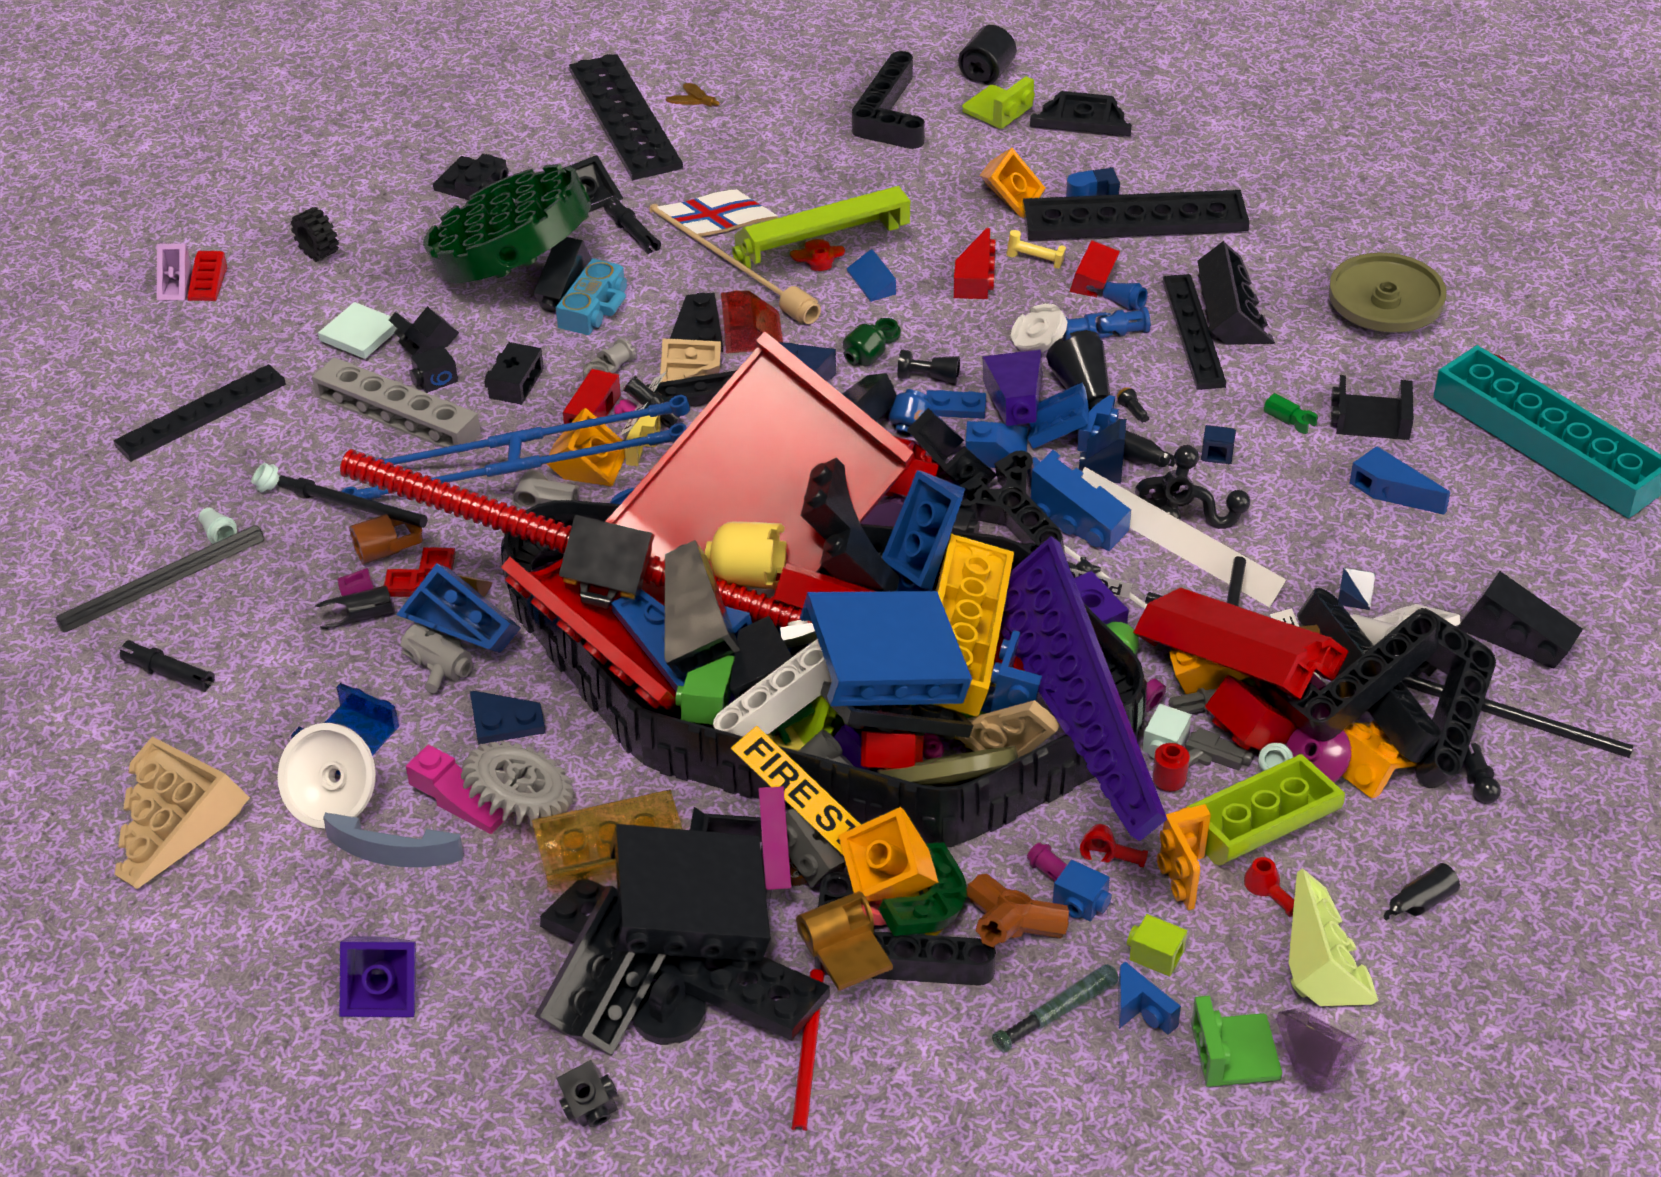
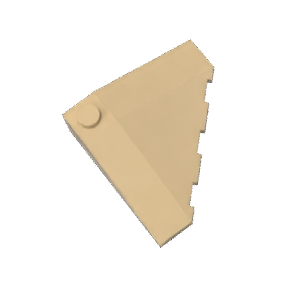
M152 736L129 765L128 773L136 775L138 784L134 786V789L132 787L126 789L123 809L125 811L131 810L133 821L129 825L124 824L121 826L118 844L119 848L126 849V856L128 858L123 863L119 862L116 864L114 875L136 889L140 888L227 826L240 813L250 797L225 773Z

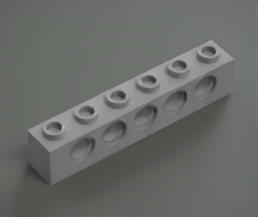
M333 357L312 376L315 396L317 398L442 448L473 442L481 434L478 413Z

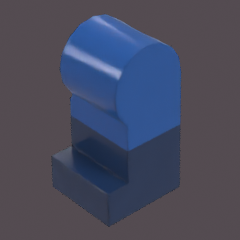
M1113 167L1073 173L1067 178L1066 197L1119 195L1120 181Z

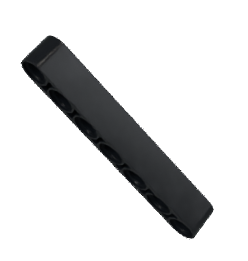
M1315 588L1297 613V618L1303 626L1317 625L1320 629V634L1331 637L1349 651L1339 670V674L1374 646L1339 600L1325 589ZM1402 681L1367 710L1395 748L1412 762L1421 763L1441 737L1440 729Z

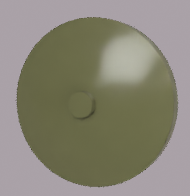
M1377 252L1357 255L1338 265L1331 275L1328 293L1333 307L1347 320L1371 330L1406 332L1423 328L1434 322L1441 315L1445 306L1447 290L1441 276L1427 264L1405 255Z
M1016 746L993 748L926 759L923 762H916L915 766L898 769L883 768L877 770V772L921 785L934 787L959 786L1017 759L1018 754Z

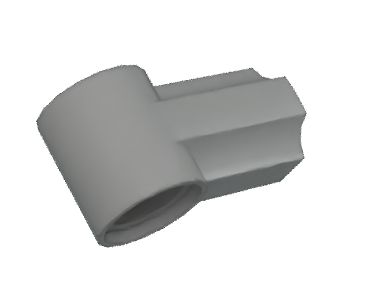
M527 471L523 474L513 494V502L518 508H522V506L531 508L537 504L553 500L578 501L579 486L548 481L540 472Z

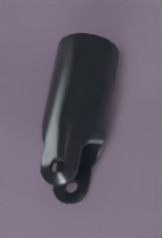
M1126 430L1123 459L1138 465L1154 464L1159 467H1166L1167 465L1173 467L1175 465L1174 455L1163 451L1152 440Z
M387 586L328 599L315 605V607H322L338 603L347 607V615L343 620L320 626L321 629L339 627L393 613Z
M1439 863L1406 884L1401 892L1390 900V909L1384 913V919L1387 921L1390 919L1389 916L1391 914L1396 916L1403 912H1407L1415 917L1425 913L1459 890L1460 881L1457 874L1445 863Z

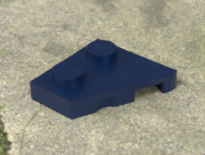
M470 691L478 745L546 733L540 702Z

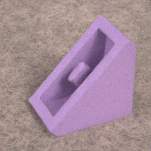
M157 244V300H185L192 276L187 245Z

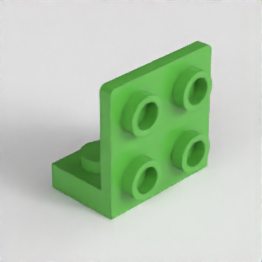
M1210 995L1195 997L1191 1026L1206 1087L1281 1080L1282 1069L1266 1014L1221 1017L1219 1010L1214 1011Z

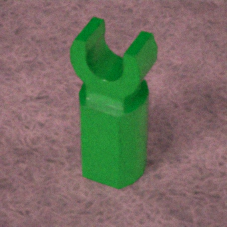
M1276 393L1267 398L1264 405L1265 413L1288 425H1294L1295 429L1302 434L1308 433L1309 424L1314 427L1317 425L1318 415L1309 410H1301L1299 405Z

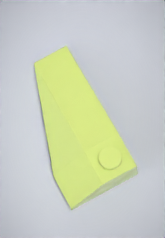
M1303 868L1300 869L1296 877L1288 961L1293 977L1291 979L1293 988L1301 997L1305 998L1308 996L1319 1006L1373 1005L1378 1001L1372 978L1366 966L1361 964L1357 967L1354 958L1349 953L1350 951L1357 950L1353 940L1348 938L1338 925L1342 922V918L1326 887Z

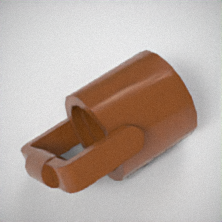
M387 514L349 526L351 540L362 565L397 554L402 549L422 543L423 529L405 523L411 534L397 538L394 527L404 524V522L390 519Z

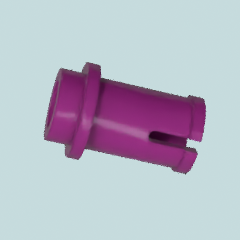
M1039 842L1027 854V859L1030 861L1029 865L1033 869L1037 867L1055 882L1067 864L1051 851L1052 848L1049 844L1043 845Z

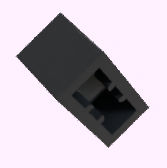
M508 342L503 352L498 354L496 363L491 371L486 373L484 384L488 388L489 399L522 405L544 369L542 348Z

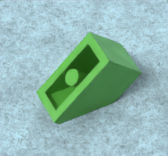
M734 656L723 657L687 673L684 686L679 685L676 693V706L681 707V720L713 725L716 715L728 706L732 694L730 681Z

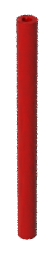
M813 969L810 971L809 977L824 983V972L822 970ZM821 1007L803 1027L792 1130H796V1127H801L803 1131H807Z

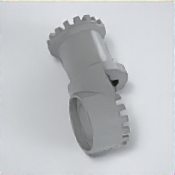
M621 337L610 348L598 352L595 359L584 365L583 380L591 369L615 373L620 365L632 361L636 357L634 347H630L632 344H628L629 341Z

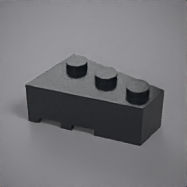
M1501 571L1498 572L1474 602L1458 625V628L1465 633L1553 669L1568 654L1583 630L1579 625Z

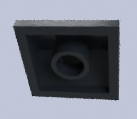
M598 155L569 165L576 170L590 198L591 204H593L589 212L604 207L606 201L604 199L606 198L612 203L614 202L609 197L613 196L619 200L623 199Z

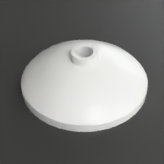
M321 723L309 726L290 740L281 756L278 767V787L281 798L294 817L312 827L325 828L323 820L325 812L357 817L367 806L374 790L376 776L374 759L365 741L350 728L334 723ZM337 770L341 773V778L338 782L335 779Z

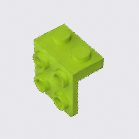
M1025 76L1007 90L996 85H989L962 105V111L999 129H1003L1033 107L1035 97L1034 79Z

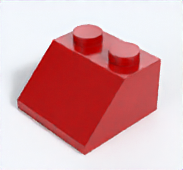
M1229 674L1205 705V708L1215 716L1212 722L1226 732L1232 731L1234 735L1231 739L1246 750H1249L1252 746L1261 751L1266 745L1271 743L1285 744L1292 733L1298 728L1296 724L1268 703L1261 696L1259 690Z

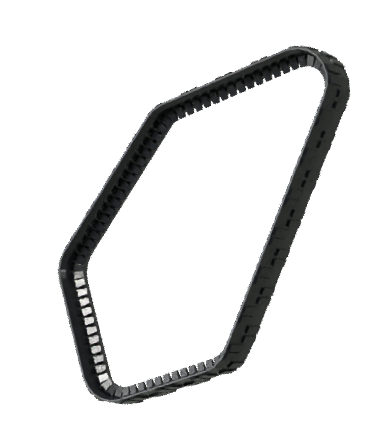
M553 500L537 504L527 509L526 513L534 512L536 517L542 515L545 516V520L554 519L555 524L562 522L565 525L564 527H567L568 525L572 526L575 515L605 522L621 504ZM861 524L868 539L882 557L894 527ZM951 531V534L1013 551L1014 557L1011 571L1032 553L1019 542L1003 536ZM511 532L504 534L505 536L501 542L502 565L511 557L527 572H531L545 563L560 560L564 557V554L559 553V549L555 551L550 550L549 545L541 547L540 542L533 544L529 538L524 541L520 535L513 537ZM945 552L932 589L937 588ZM824 567L819 571L820 574L832 577ZM503 570V575L506 579L508 574ZM505 581L517 620L546 649L550 660L555 663L560 672H565L578 688L582 699L587 702L593 712H597L611 728L615 739L621 743V746L628 754L631 753L643 765L659 771L660 774L670 777L674 775L681 780H692L723 789L724 792L739 793L740 796L750 799L752 797L759 799V788L771 787L731 749L744 736L662 715L641 707L635 698H630L631 693L627 688H622L623 684L618 678H614V673L609 668H605L606 664L603 665L582 647L586 643L583 638L577 643L557 625L560 618L556 617L551 621L531 603V600L534 598L533 595L526 599ZM1084 604L1131 727L1138 740L1139 730L1142 729L1147 702V681L1144 679L1141 662L1133 653V650ZM1066 734L973 781L949 787L921 785L779 746L861 825L901 807L905 810L925 843L944 842L947 848L972 840L988 831L993 832L1001 828L1002 824L1006 825L1016 820L1017 816L1045 802L1050 803L1059 798V795L1063 796L1073 791L1074 787L1095 777L1089 772L1085 759L1077 753L1073 746L1074 742ZM785 801V806L788 807L789 810L794 809L789 803Z

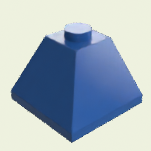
M967 421L966 448L989 468H995L994 463L1010 453L1020 450L1027 452L1028 427L1006 426V424L998 422Z

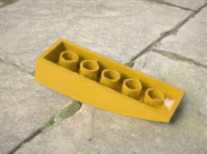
M950 534L936 591L939 594L972 680L963 703L934 705L976 717L979 716L990 686L1014 557L1013 551Z

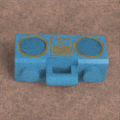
M592 258L556 306L558 328L590 335L595 327L599 328L602 324L603 315L613 316L626 298L624 292L627 287V279L624 278V268L619 264Z

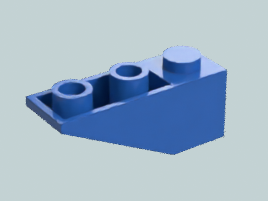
M1376 446L1353 462L1349 483L1373 499L1443 515L1447 512L1450 497L1449 490L1380 447Z

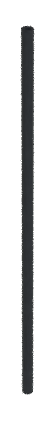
M1148 592L1145 603L1148 604L1162 597V595ZM1410 674L1402 680L1408 688L1439 698L1444 687L1442 684ZM1486 698L1481 708L1483 712L1630 758L1634 746Z

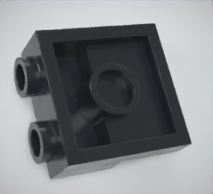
M484 153L477 160L460 156L433 183V189L444 194L470 200V195L508 177L509 171L506 160Z

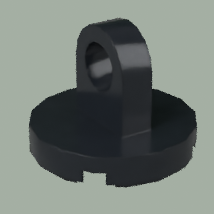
M668 971L663 973L658 980L651 982L632 1017L633 1025L636 1031L645 1040L659 1045H669V1043L677 1041L681 1043L689 1040L700 1031L705 1022L706 1002L685 993L683 979Z

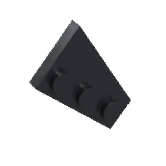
M715 292L686 295L670 339L721 341V352H723Z

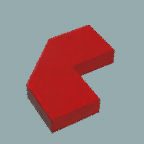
M423 547L419 569H387L384 586H387L390 597H410L436 563L453 570L456 554L455 548Z

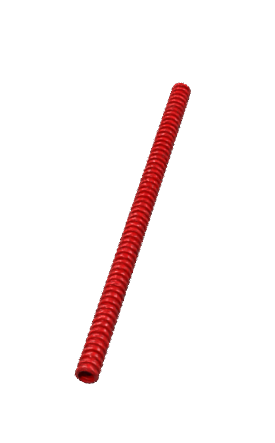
M354 449L348 450L342 458L340 464V474L342 477L350 476L351 480L354 481L359 479L362 484L369 482L371 487L378 485L379 490L385 491L388 489V493L391 494L397 492L399 497L406 495L408 500L416 499V502L419 504L425 502L428 507L435 505L436 510L444 509L445 513L448 514L454 512L456 517L463 515L465 520L472 518L476 524L482 522L485 527L492 525L493 530L501 529L504 534L511 532L513 537L520 535L524 541L529 538L533 544L540 542L541 547L549 545L550 550L555 551L559 549V553L565 554L572 528L571 525L564 527L565 525L562 522L555 524L554 519L545 520V516L542 515L536 517L534 512L527 514L525 509L518 511L516 506L511 505L507 507L505 502L498 504L497 499L488 500V496L485 495L479 497L477 492L470 494L468 489L460 490V487L457 485L451 487L448 482L441 484L440 479L432 480L431 476L428 475L422 477L420 472L413 474L411 469L404 471L400 465L394 467L393 463L387 462L385 464L382 459L375 461L374 456L369 455L366 457L363 452L357 454ZM650 555L644 578L647 584L654 582L658 588L665 586V559L661 561L660 556L656 555L652 558ZM714 576L725 607L748 612L755 622L770 616L776 628L778 626L787 627L788 623L801 620L800 616L803 608L798 609L796 606L787 605L781 601L778 602L773 599L774 596L767 598L765 593L758 595L757 590L754 589L751 592L747 591L745 586L738 588V584L732 583L730 585L724 579L718 581V577Z

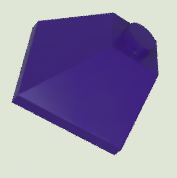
M349 936L340 941L339 1017H414L416 941L379 936Z

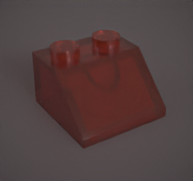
M735 290L721 292L726 353L753 352L758 347L756 340L764 331L777 342H783L778 310L751 291Z

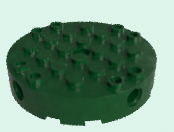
M561 164L545 165L543 167L544 171L537 173L533 169H528L501 179L470 195V200L462 208L455 205L440 217L442 221L438 227L436 225L431 226L423 241V246L440 278L451 283L472 282L492 276L501 278L508 275L511 269L520 265L526 267L537 261V256L565 239L589 217L588 213L591 208L590 198L576 170L571 166L563 169Z

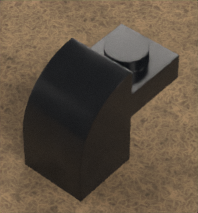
M428 306L413 324L396 311L389 318V321L397 328L394 333L400 338L398 342L413 356L442 345L446 348L459 334L453 326Z

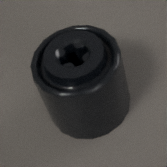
M997 25L981 27L959 53L958 64L962 74L969 80L982 82L986 85L993 84L1014 60L1017 52L1016 43L1005 29Z

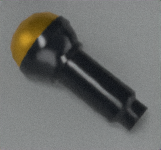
M1130 387L1121 389L1117 394L1119 405L1128 408L1142 423L1149 421L1148 413L1138 402L1136 391Z

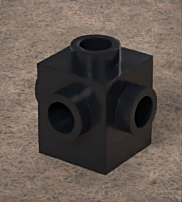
M592 1060L556 1078L565 1096L559 1102L569 1121L575 1118L582 1127L586 1125L596 1127L609 1120L610 1114L618 1110L613 1097L619 1094L609 1074L602 1076L599 1068Z

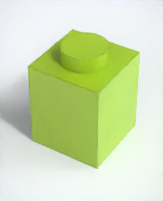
M1146 914L1140 926L1134 925L1127 939V946L1131 947L1129 960L1170 977L1185 952L1188 930Z

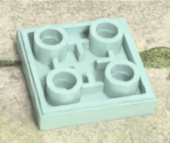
M354 302L320 330L318 336L319 341L366 359L390 338L397 328L389 321L391 316Z

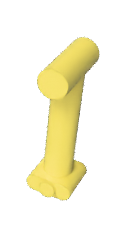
M1018 230L1010 231L1007 256L1016 257L1018 252L1053 261L1054 268L1061 267L1066 250L1065 246H1059L1056 251L1020 241L1021 232Z

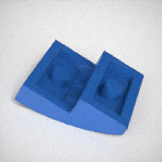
M1083 382L1039 402L1037 420L1035 423H1029L1031 430L1028 440L1033 449L1088 425L1089 408Z

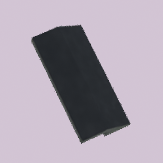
M614 886L605 887L534 1015L558 1032L609 1055H613L666 956L665 954L615 951L620 927L617 888Z

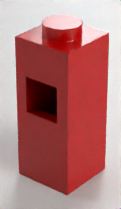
M591 369L563 411L564 424L572 423L584 408H587L597 418L608 416L621 396L619 375Z

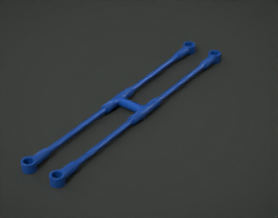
M677 395L671 398L669 402L649 405L645 409L547 428L540 426L489 436L488 439L387 459L383 457L375 458V461L382 459L385 464L391 462L396 465L484 447L496 448L509 445L508 461L485 465V468L433 477L432 480L440 479L441 484H443L444 482H453L485 475L487 477L538 468L542 464L646 444L650 446L669 442L674 444L687 429L685 424L677 423L671 426L669 430L651 433L646 437L542 457L537 455L520 458L522 442L543 439L546 435L645 416L656 417L672 413L677 417L684 416L690 411V406L686 396ZM352 486L341 491L369 500L381 498L385 494H391L388 493V489L385 491L379 490L378 486L358 490Z

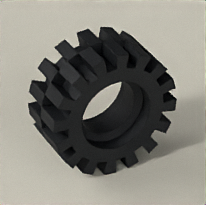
M312 207L292 217L291 225L293 228H291V231L295 234L294 240L298 241L299 249H303L305 255L308 254L309 258H313L317 262L335 253L339 248L337 246L339 245V240L335 238L337 237V232L333 231L332 228L334 226L328 222V216H324V212L321 209L318 210L317 207Z

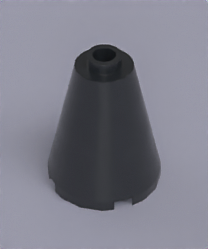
M1088 330L1075 331L1070 333L1072 338L1062 341L1060 338L1055 341L1048 349L1046 359L1048 366L1066 389L1083 382L1090 411L1097 403L1110 395L1105 348L1103 341L1096 332Z

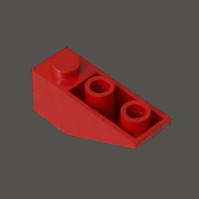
M986 228L955 260L953 298L988 299V290H994L996 239H990L991 228Z

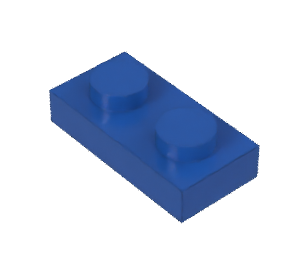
M927 390L926 395L929 397L928 401L933 407L932 411L938 417L985 419L986 393Z

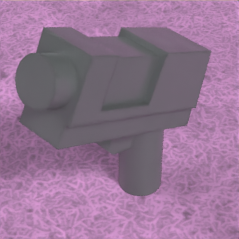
M1199 728L1196 732H1191V736L1185 744V748L1190 755L1189 767L1197 762L1207 766L1212 761L1239 771L1242 764L1250 766L1254 757V753L1248 752L1249 750L1242 748L1237 743L1222 739L1219 734Z

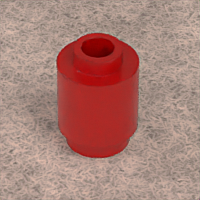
M1166 743L1156 749L1152 779L1160 789L1173 792L1185 786L1190 760L1189 752L1185 747L1176 743Z

